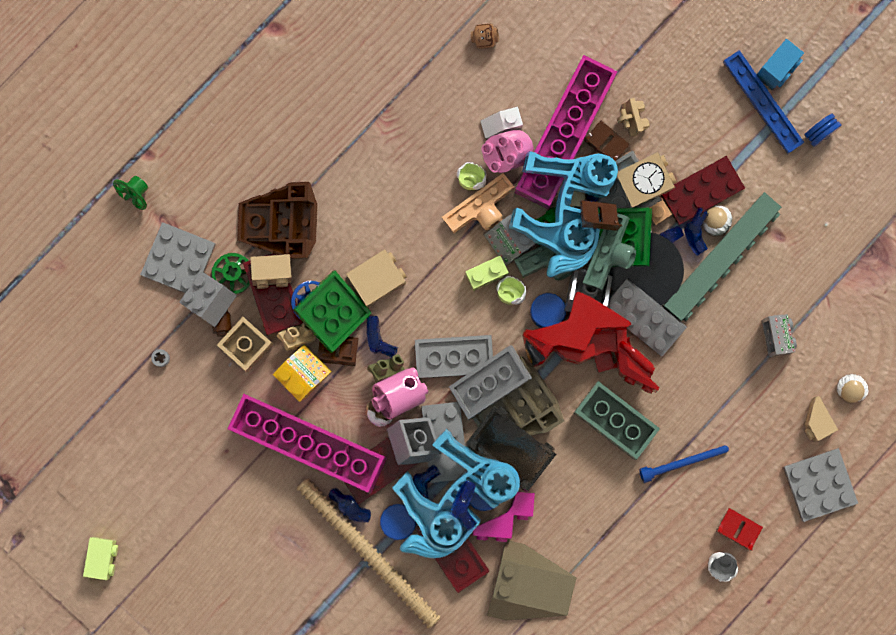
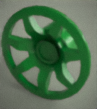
M133 176L128 183L118 179L113 181V187L120 197L126 201L132 198V204L137 209L145 210L147 208L142 195L147 191L148 185L141 178Z
M238 253L224 254L214 263L212 278L216 280V271L222 273L223 278L219 283L223 284L228 281L230 282V291L234 294L241 293L250 284L249 281L246 283L241 278L242 274H246L245 269H241L240 264L242 260L245 262L249 260ZM234 256L238 257L239 259L235 263L230 262L228 257ZM225 259L226 264L223 268H217L219 262ZM238 281L244 285L243 288L234 291L235 282Z

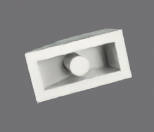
M518 107L497 112L481 120L485 139L515 129L522 130L523 127Z

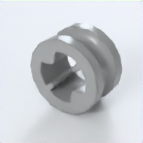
M158 349L153 352L151 359L156 366L164 367L169 363L170 355L165 350ZM157 354L165 355L166 358L163 359V363L156 361Z

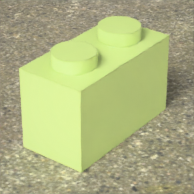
M500 255L467 270L465 275L472 290L475 291L508 276L509 272Z
M97 537L89 538L83 577L108 580L114 575L115 565L113 564V559L118 553L116 540Z

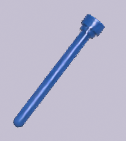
M724 445L656 468H648L646 466L640 468L639 473L643 483L652 481L656 475L727 453L729 447Z

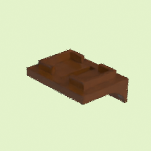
M602 120L584 138V141L599 154L610 156L614 161L630 145ZM611 135L613 138L605 146V148L601 150L600 147Z
M580 201L582 227L614 231L622 227V224H619L616 204ZM598 208L600 209L601 222H599Z
M347 337L340 344L339 357H335L336 350L329 352L319 342L317 357L322 363L356 366L359 338Z

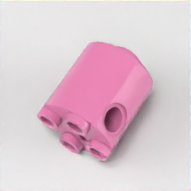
M516 129L491 136L481 148L484 162L490 171L494 173L508 172L522 167L526 153L533 152L534 149L530 137L523 131Z
M414 367L407 368L372 386L374 397L372 398V404L377 412H381L387 419L391 420L423 404L428 389L424 383L420 382L416 369Z

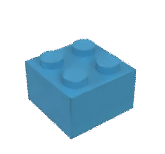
M786 38L760 69L757 76L771 90H774L776 86L780 88L803 61L800 57L804 52Z

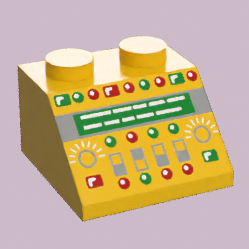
M303 345L273 375L300 402L306 399L331 371L306 345Z

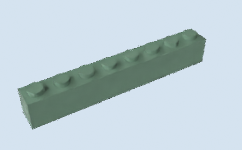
M764 192L685 280L677 293L662 307L679 321H687L693 314L692 308L695 305L699 307L706 298L703 296L707 291L711 293L718 286L716 281L720 277L723 279L731 271L729 269L732 263L736 265L743 257L741 253L745 249L749 250L755 244L753 239L757 235L761 237L768 229L766 227L769 221L774 222L779 217L780 213L778 211L782 207Z

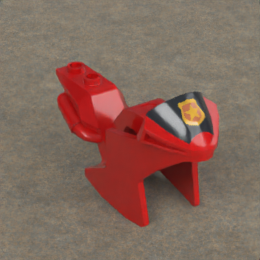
M581 292L575 293L568 320L536 330L525 329L522 334L526 354L533 367L542 365L552 352H555L566 362L579 365L601 353L611 351L616 353L618 374L624 378V382L630 385H635L636 383L642 386L641 389L650 394L652 392L656 393L660 388L650 379L655 370L654 365L638 349H634L627 343L626 331L628 329L626 327H629L631 322Z

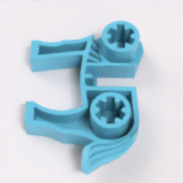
M530 151L526 153L522 172L564 178L557 199L555 223L539 222L527 215L522 209L515 208L512 212L509 229L524 234L533 242L549 248L556 254L549 260L548 277L578 270L591 259L598 244L600 229L582 227L581 209L570 207L573 192L577 191L600 198L606 197L616 181L618 174L617 164L610 156L604 154H593L566 160L557 157L546 158Z
M447 428L434 441L432 446L460 464L467 471L449 487L439 504L429 501L419 493L414 485L412 475L408 471L396 482L392 489L403 500L409 515L416 521L423 534V537L416 534L410 535L400 546L401 552L413 553L427 558H440L458 549L481 520L458 499L468 487L472 488L492 508L513 498L519 490V475L511 465L475 454L467 446L460 444Z

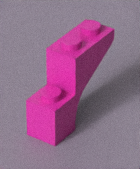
M517 492L510 509L506 513L478 525L473 531V536H476V540H488V537H496V541L507 542V538L512 539L513 516L517 515L519 520H528L529 516L533 517L535 493Z

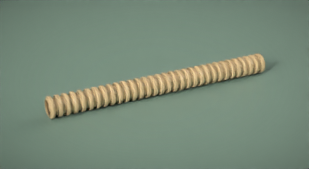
M306 478L297 487V491H301V495L306 496L305 499L314 505V509H318V513L323 514V518L326 517V521L331 523L330 526H334V530H338V534L344 536L343 539H346L347 543L352 545L351 548H355V552H359L360 557L363 556L364 561L368 562V566H372V570H376V574L381 575L380 578L385 580V584L388 583L389 588H393V592L398 593L397 596L402 598V602H406V606L409 605L411 607V611H415L414 614L423 620V624H427V628L434 626L441 616L436 615L435 610L432 611V607L427 605L428 602H424V598H420L419 593L414 592L415 589H412L411 585L406 583V579H402V575L399 576L397 574L398 571H395L394 567L389 565L390 562H386V558H382V554L376 552L377 549L373 548V544L370 545L368 543L369 540H365V536H361V532L357 531L355 526H352V522L349 523L347 521L348 518H344V514L339 513L340 510L335 508V504L332 505V501H328L327 496H323V492H320L319 488L314 486L315 483H311V479Z

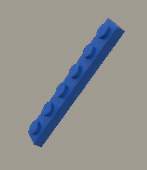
M739 50L723 61L724 65L785 152L789 154L805 143Z

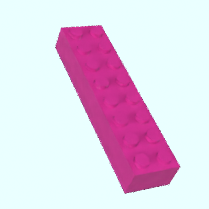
M583 55L534 152L546 158L574 159L618 71ZM524 172L515 189V193L549 210L564 178Z
M243 394L227 428L370 494L387 460L386 457L246 394Z

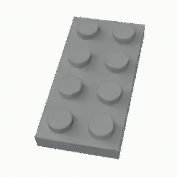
M629 279L623 282L608 301V308L631 322V325L626 328L660 356L667 352L687 328L686 325Z
M492 336L415 340L418 378L467 375L493 357Z
M511 345L456 381L449 388L469 420L531 380L532 377Z
M458 402L422 406L423 418L430 417L436 438L447 428L453 437L465 446L461 408ZM442 452L428 462L430 483L457 480L467 471V469Z

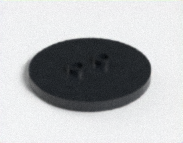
M651 232L649 266H631L628 269L611 267L608 274L612 276L611 289L615 293L623 282L629 279L658 304H665L677 293L683 281L684 263L679 250L666 237Z

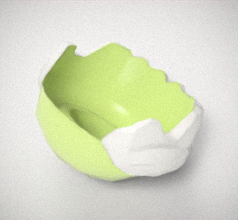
M467 162L457 171L459 184L464 189L478 190L486 184L487 174L482 166H478L473 162Z
M507 276L500 280L496 286L498 298L505 304L517 305L525 299L526 286H524L522 281L514 277Z

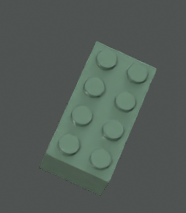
M599 381L595 383L573 412L634 460L638 459L660 430L659 427Z

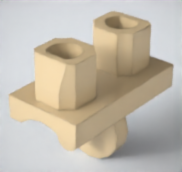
M632 98L622 104L623 109L620 110L621 117L617 118V122L623 123L625 129L628 128L630 137L636 136L650 127L647 118L640 119L639 113L645 110L643 101H635V98Z
M305 323L287 328V330L279 332L277 335L278 339L283 342L286 351L291 349L297 350L300 346L313 342L316 339Z

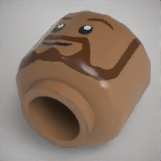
M492 23L476 25L474 32H471L472 43H475L478 49L493 48L496 42H499L498 28L494 27Z

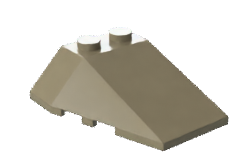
M522 356L520 359L532 379L473 417V420L490 446L546 433L564 422L558 401L537 369Z
M507 540L504 544L502 560L487 616L502 620L567 616L576 577L525 544Z

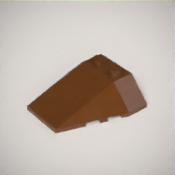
M290 182L284 187L270 190L269 193L258 195L239 203L237 241L277 255L290 254V259L308 258L316 243L317 202L310 182Z

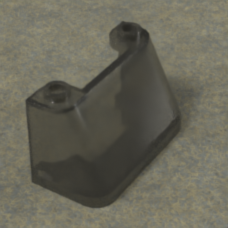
M494 406L465 445L479 456L511 465L519 475V488L528 492L557 455L553 452L555 448L547 442L545 444L539 443L510 420L507 416L509 414L508 411L501 406L498 408Z

